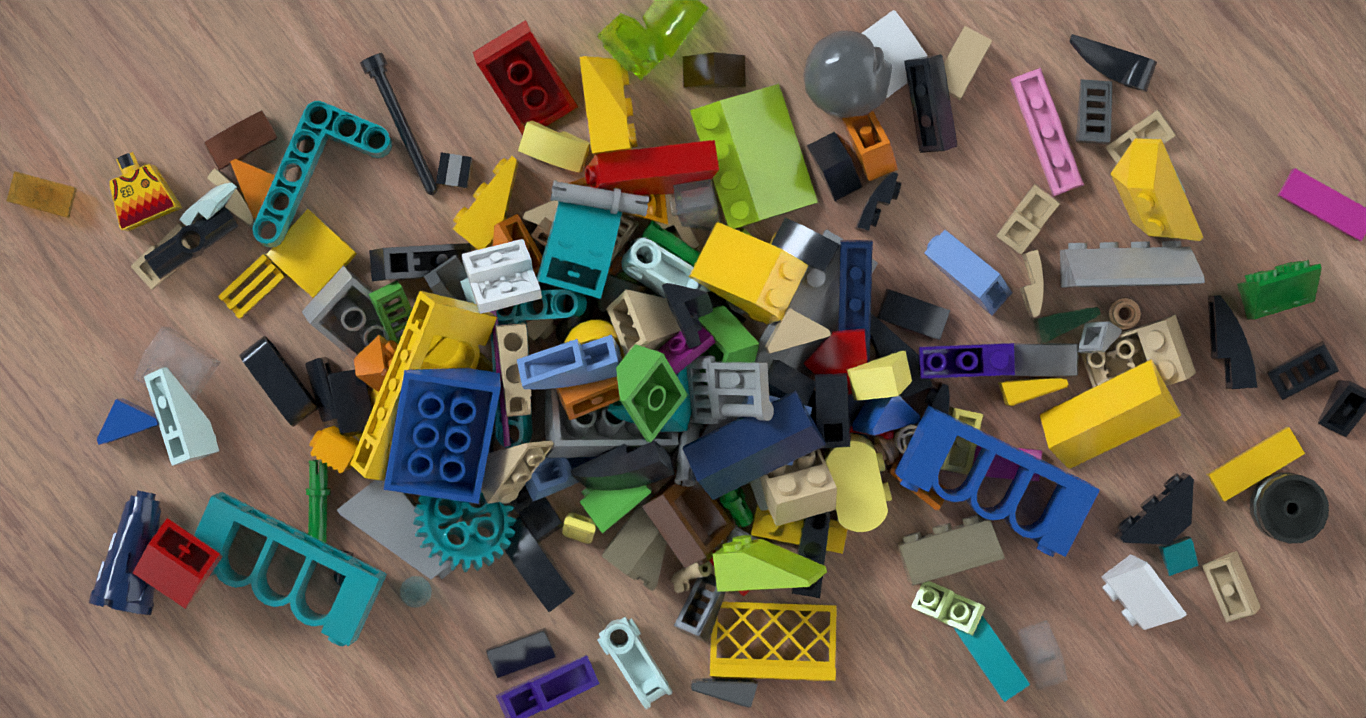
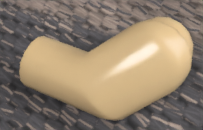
M696 562L673 574L671 583H674V591L676 593L689 591V579L710 575L712 571L710 563L706 562L699 566Z

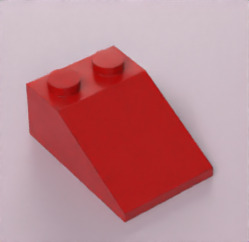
M526 20L472 52L477 66L522 135L526 123L529 121L537 122L546 127L578 108L577 103Z

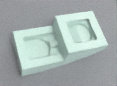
M225 183L211 189L188 208L179 220L186 226L192 225L202 216L208 220L228 203L237 186L233 183Z

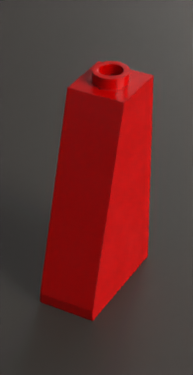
M715 140L599 153L586 166L585 180L593 188L610 191L618 188L621 189L622 193L634 195L700 194L719 171Z

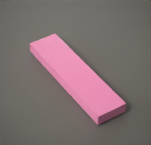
M1041 68L1010 79L1053 197L1083 186L1084 183Z

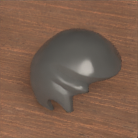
M837 31L819 40L809 54L803 73L805 91L812 102L830 116L838 118L864 116L885 102L890 84L892 64L884 60L882 49L874 47L866 35L855 31Z

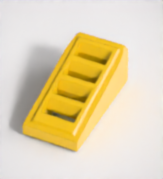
M1052 378L998 382L1005 405L1013 406L1067 388L1068 382L1067 379Z

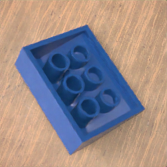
M472 368L404 370L383 490L479 504L501 389L500 373Z

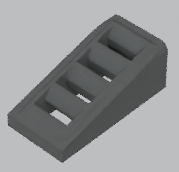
M1081 79L1076 142L1109 144L1111 138L1112 81ZM1087 89L1104 90V96L1087 95ZM1087 101L1102 102L1103 108L1087 107ZM1087 114L1102 115V120H1088ZM1086 126L1101 127V133L1086 132Z
M696 678L692 679L691 682L692 691L748 708L752 705L758 682L753 679Z

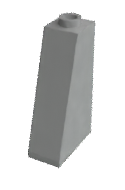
M374 480L337 509L341 516L429 579H433L437 575L443 579L452 572L450 561H446L442 566H439V555L432 558L428 557L432 550L430 546L420 548L425 538L415 537L416 531L421 526L414 525L413 520L421 515L414 512L417 503L409 493L383 490L385 481Z

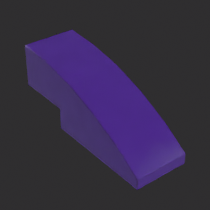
M585 655L496 695V698L505 718H528L540 711H546L600 683L588 656Z

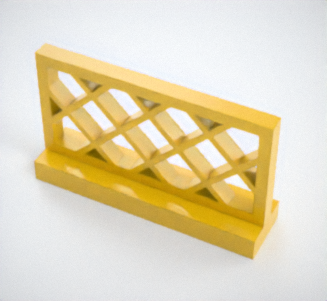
M722 602L721 608L732 609L740 619L726 630L718 622L717 616L711 633L709 677L836 681V605ZM737 609L749 610L744 615H742ZM753 610H763L771 619L759 631L746 619ZM768 610L781 611L778 612L775 616H773ZM785 611H794L802 620L790 633L777 620ZM799 611L812 612L807 617H804ZM816 612H830V624L820 634L808 619ZM742 621L755 634L743 646L729 634ZM773 622L786 635L774 648L761 635ZM804 623L817 636L805 649L792 636ZM719 627L724 634L717 639V628ZM828 631L829 642L823 637ZM727 636L739 650L731 658H717V644ZM757 637L770 650L762 659H753L744 650ZM788 638L801 651L793 660H784L776 652ZM819 639L829 648V662L815 661L807 652ZM742 652L748 659H736V657ZM773 653L779 660L766 659ZM805 655L810 661L797 660L801 656Z

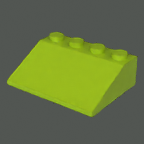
M779 84L690 110L699 141L715 140L719 171L712 178V182L727 226L737 230L818 203Z

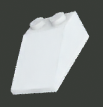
M1131 554L1101 576L1106 583L1102 588L1113 602L1118 599L1125 609L1121 613L1132 627L1137 624L1146 630L1181 619L1187 615L1151 566Z

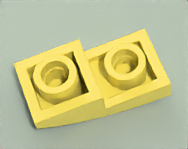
M529 121L526 123L518 151L543 162L580 173L583 170L591 143L563 131L559 133L537 122Z

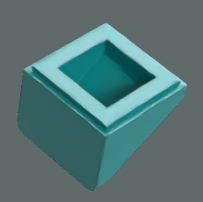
M1189 536L1172 541L1169 545L1158 546L1168 576L1199 566L1194 543Z

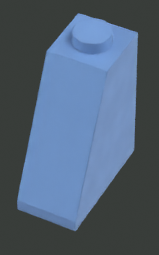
M944 230L940 235L933 237L928 243L924 254L930 262L991 316L1012 294L1001 274L948 231Z

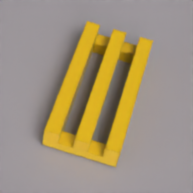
M262 254L218 297L235 313L238 319H242L286 276L265 254ZM263 264H266L267 268L233 300L229 298ZM273 272L276 276L240 309L237 305Z

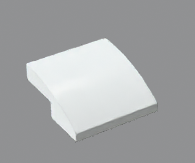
M895 10L862 32L871 40L874 47L882 49L884 60L892 64V73L887 97H889L908 83L904 60L926 57L927 54Z
M523 239L462 254L464 267L480 314L542 298L541 288L532 268V260Z

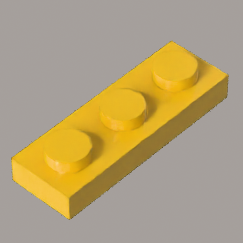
M757 504L751 535L799 545L804 519L776 526L769 509L760 510ZM830 519L826 551L843 554L848 529L842 526L838 520Z

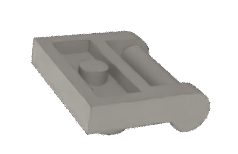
M767 362L709 363L711 411L715 419L726 420L728 417H756L760 421L772 419L774 408L772 403L769 402ZM726 395L753 396L754 404H729L726 401Z

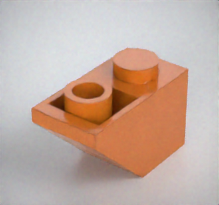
M378 335L354 358L356 376L379 392L398 344L393 340L388 341L381 335Z

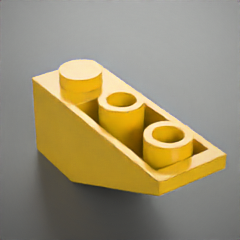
M513 156L508 160L503 158L492 171L496 176L489 184L483 182L473 194L476 200L468 209L464 206L453 219L456 223L453 230L478 250L488 248L493 244L494 225L507 218L519 163Z

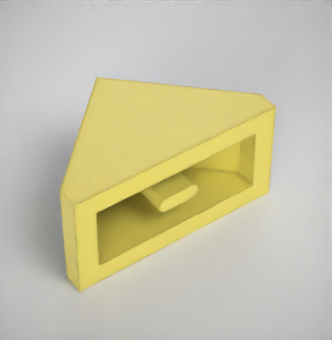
M900 351L847 370L853 398L856 401L899 396L912 382L906 351Z

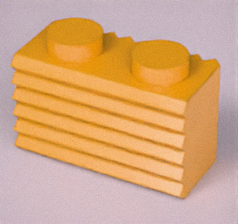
M336 426L323 428L322 431L318 430L309 444L313 448L310 452L311 457L316 456L317 460H322V463L327 462L328 467L332 466L333 470L338 469V473H343L353 468L350 464L359 441L352 436L341 435L339 428Z

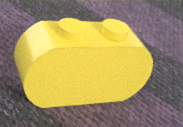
M851 434L850 447L826 448L824 456L837 487L836 512L839 523L854 532H867L875 529L885 520L888 514L886 502L891 501L892 497L888 482L882 483L880 472L886 471L882 452L876 453L873 443L866 437Z

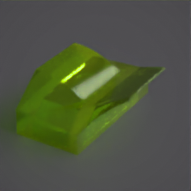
M654 0L642 17L648 31L647 42L672 59L709 10V7L699 0Z
M622 13L614 18L597 36L603 42V47L627 71H632L641 81L665 58L658 41L635 18Z

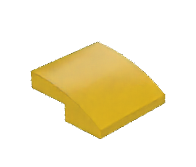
M307 209L287 231L282 243L277 247H273L266 255L305 292L314 298L343 266L346 267L357 253L315 213Z

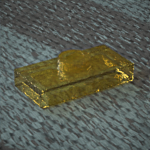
M14 171L6 201L70 218L77 188Z

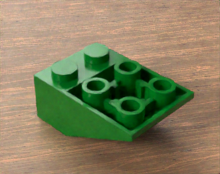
M1309 260L1288 262L1275 266L1274 270H1262L1245 275L1246 281L1238 283L1237 286L1247 320H1255L1315 302L1322 270L1321 264L1310 265Z

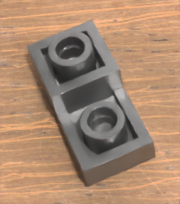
M1014 343L1015 375L1011 376H1077L1079 344Z

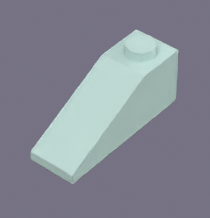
M164 367L144 376L171 465L174 466L199 460L219 452L211 422L171 371Z

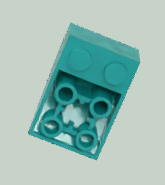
M558 201L537 280L601 299L622 212L618 211L617 214H612L608 209Z

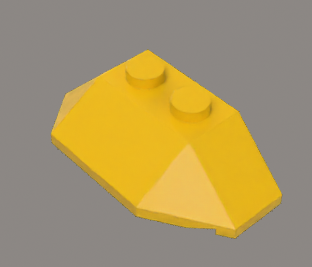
M1135 138L1111 172L1112 179L1132 223L1148 236L1201 241L1203 235L1162 139Z

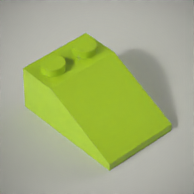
M751 535L733 537L732 542L723 544V548L713 554L717 592L810 587L827 573L826 566L763 539L752 540Z

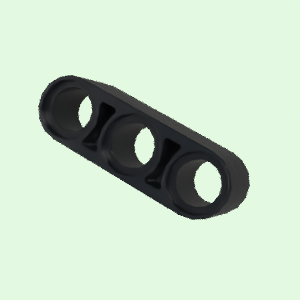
M263 336L239 354L242 362L291 426H296L319 408L304 384L266 336Z

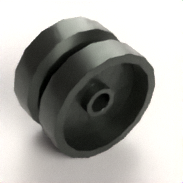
M1275 473L1265 477L1255 487L1250 499V514L1255 526L1265 535L1288 544L1304 543L1315 538L1324 528L1329 516V502L1324 490L1314 480L1294 473ZM1288 504L1292 506V509L1289 513L1287 512Z

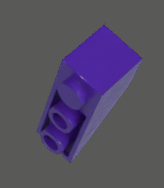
M1014 343L919 347L920 379L1015 375Z

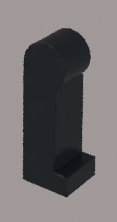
M830 511L804 518L797 552L798 555L822 565L825 563ZM823 576L810 587L792 588V594L820 598Z

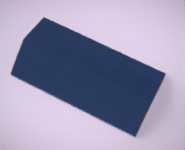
M796 391L772 402L774 414L769 421H760L756 417H741L683 446L682 449L697 481L712 500L826 445Z

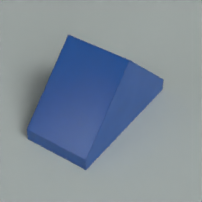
M900 396L868 399L853 422L852 428L853 431L877 435L919 423L921 419L920 415Z
M124 398L116 399L97 437L98 445L158 426L156 414Z

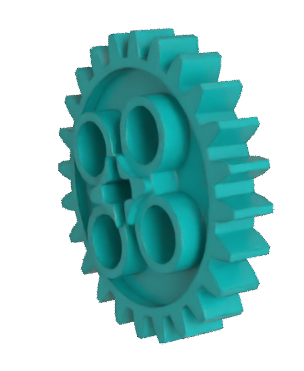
M482 491L479 499L481 508H474L469 502L420 495L418 500L421 504L416 505L414 512L421 516L415 517L413 524L421 526V528L416 531L415 537L425 538L420 548L430 546L432 550L429 553V558L436 555L440 556L439 566H442L446 561H450L451 571H454L458 564L462 565L464 572L469 570L471 564H473L476 571H479L483 562L487 566H491L494 562L493 556L500 559L504 554L502 549H507L510 546L511 542L507 538H512L515 531L509 527L513 526L516 518L508 517L507 515L512 512L513 506H504V503L501 502L487 503ZM438 506H447L451 510L452 515H443L439 511ZM482 514H490V517H480ZM438 526H448V528L439 529ZM477 528H486L490 533V537L481 536ZM447 535H456L459 537L461 544H452L448 540Z

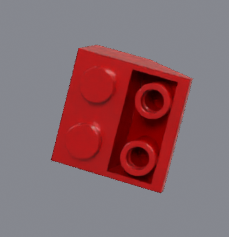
M167 518L147 545L133 574L186 609L223 556Z

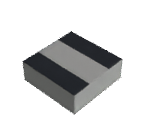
M441 152L436 183L468 189L473 158Z

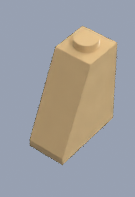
M626 289L607 307L625 356L635 344L657 351L681 331L666 298Z

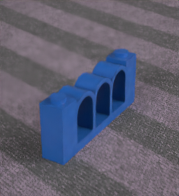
M929 405L894 472L902 479L900 484L914 492H917L919 488L929 492L931 488L947 501L960 502L966 500L967 504L985 519H1004L1007 525L1022 537L1033 539L1039 544L1037 546L1038 550L1054 557L1055 553L1067 556L1100 491L1091 483ZM957 435L982 447L965 481L960 486L954 489L940 487L938 475ZM997 454L1020 465L1000 503L987 508L979 506L977 492L995 455ZM1034 472L1058 483L1040 518L1031 525H1019L1016 521L1015 512Z

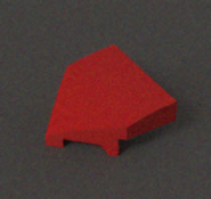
M864 329L833 331L830 333L831 336L826 337L812 355L804 361V365L815 375L847 373L848 392L852 394L847 370L867 363Z

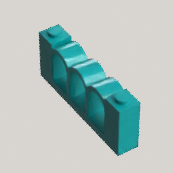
M224 492L211 496L194 534L196 538L223 556L210 576L216 574L217 578L225 585L235 588L244 587L251 583L252 591L257 599L268 606L279 607L290 602L291 610L299 621L313 627L324 625L321 633L329 636L328 640L338 646H350L358 640L387 576V573ZM241 524L268 537L250 576H243L235 572L230 566L228 559L229 550ZM279 543L306 556L289 595L277 594L267 582V571ZM317 563L346 576L330 612L323 615L315 613L310 609L305 598L306 588Z

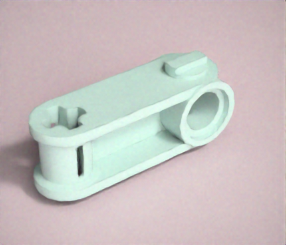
M644 237L637 238L633 246L622 257V269L629 277L634 278L665 297L662 285L665 283L705 292L711 291L689 278L693 266L660 247L654 241ZM637 254L645 259L646 264L638 260Z
M624 617L613 620L599 633L600 638L597 641L606 655L610 654L641 704L645 709L651 707L650 703L665 694L671 695L673 691L640 639L639 635L641 632L633 619L628 620ZM617 629L624 630L628 635V639L622 644L614 643L610 637L611 633Z

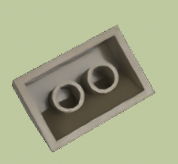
M979 514L963 518L964 524L951 527V523H945L933 527L934 533L921 536V532H915L903 536L904 542L897 543L909 582L912 585H917L1005 559L991 521L981 518Z

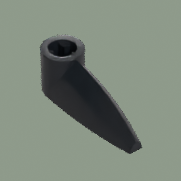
M1071 35L1070 44L1094 69L1124 86L1147 92L1157 61L1081 36Z

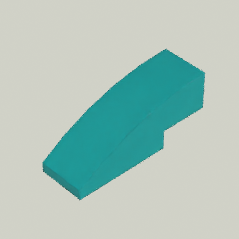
M983 615L973 636L954 628L1004 702L1030 685Z

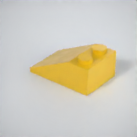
M717 222L689 278L768 325L783 319L809 265L781 248Z

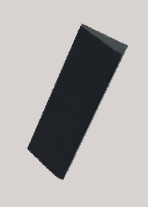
M939 54L904 60L920 153L946 151L957 147V137L943 56Z

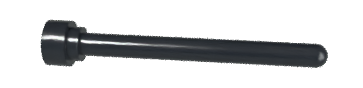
M378 53L360 62V65L365 75L369 74L370 79L374 78L426 193L429 195L436 194L438 187L385 74L387 72L385 66L388 63L383 53Z

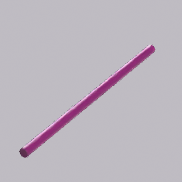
M497 310L490 311L497 317ZM496 319L492 333L496 372L500 373L501 381L499 400L504 447L511 446L496 337L495 325H498V320Z

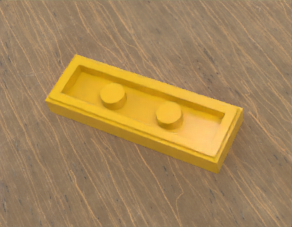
M1285 427L1206 475L1221 500L1225 502L1301 457L1305 452L1290 427Z

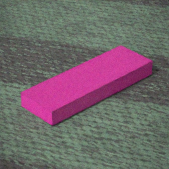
M1296 168L1291 170L1277 195L1278 197L1357 241L1363 240L1366 234V207Z

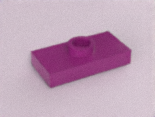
M703 327L701 331H698L701 345L689 349L680 331L657 350L664 354L675 374H678L715 343L713 336Z

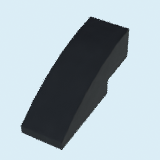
M1221 295L1208 296L1211 358H1224L1226 389L1258 388L1253 357L1241 325Z
M655 440L633 451L624 443L570 470L571 475L587 489L595 490L636 488L660 481L675 474L670 454Z
M518 516L513 526L509 527L515 531V534L512 538H507L511 544L504 551L546 610L551 612L572 596L575 590L557 568V564L541 543L535 540L522 518Z

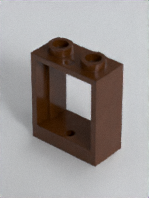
M675 475L642 508L684 568L696 562L701 566L713 558L712 551L719 549L729 541L727 535L735 526L716 499L712 500L699 484L696 477L695 485L687 487L682 486V481L680 485L674 482ZM680 495L709 535L703 543L674 502Z

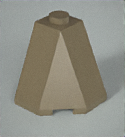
M650 493L641 501L609 543L602 557L633 580L640 578L644 581L643 585L654 591L658 584L667 542L642 508L653 496Z

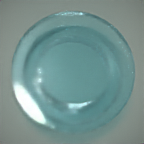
M420 576L409 577L400 588L403 602L410 607H421L431 598V586L425 578Z

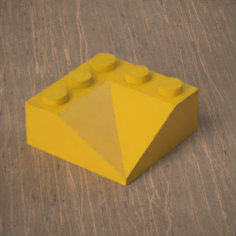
M591 56L579 57L593 156L599 153L632 150V148L638 147L634 123H628V117L634 116L632 99L631 97L625 98L624 86L630 85L627 66L621 67L620 59Z

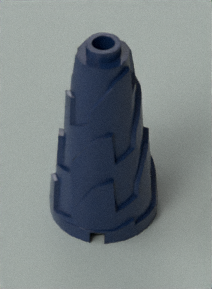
M137 490L136 496L131 495L129 501L125 503L117 532L113 533L105 562L102 561L94 589L90 593V604L101 607L106 605L111 609L142 615L152 614L155 588L133 574V571L147 545L159 529L161 508L159 507L160 501L155 500L156 494Z

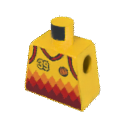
M134 152L127 153L116 159L122 175L110 180L109 186L119 227L122 231L129 232L182 209L180 202L155 165L147 164L140 167Z

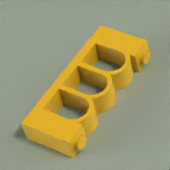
M419 291L350 464L364 478L385 481L404 370L475 369L480 358L479 345L486 346L497 319L495 315L491 312L480 314L477 304ZM434 335L459 340L456 354L443 364L424 361Z

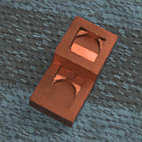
M261 110L205 141L204 145L220 171L230 166V161L246 158L249 153L275 141L277 136Z

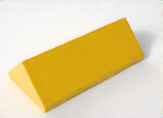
M1150 359L1039 415L1048 448L1068 469H1071L1181 416V413L1153 360Z

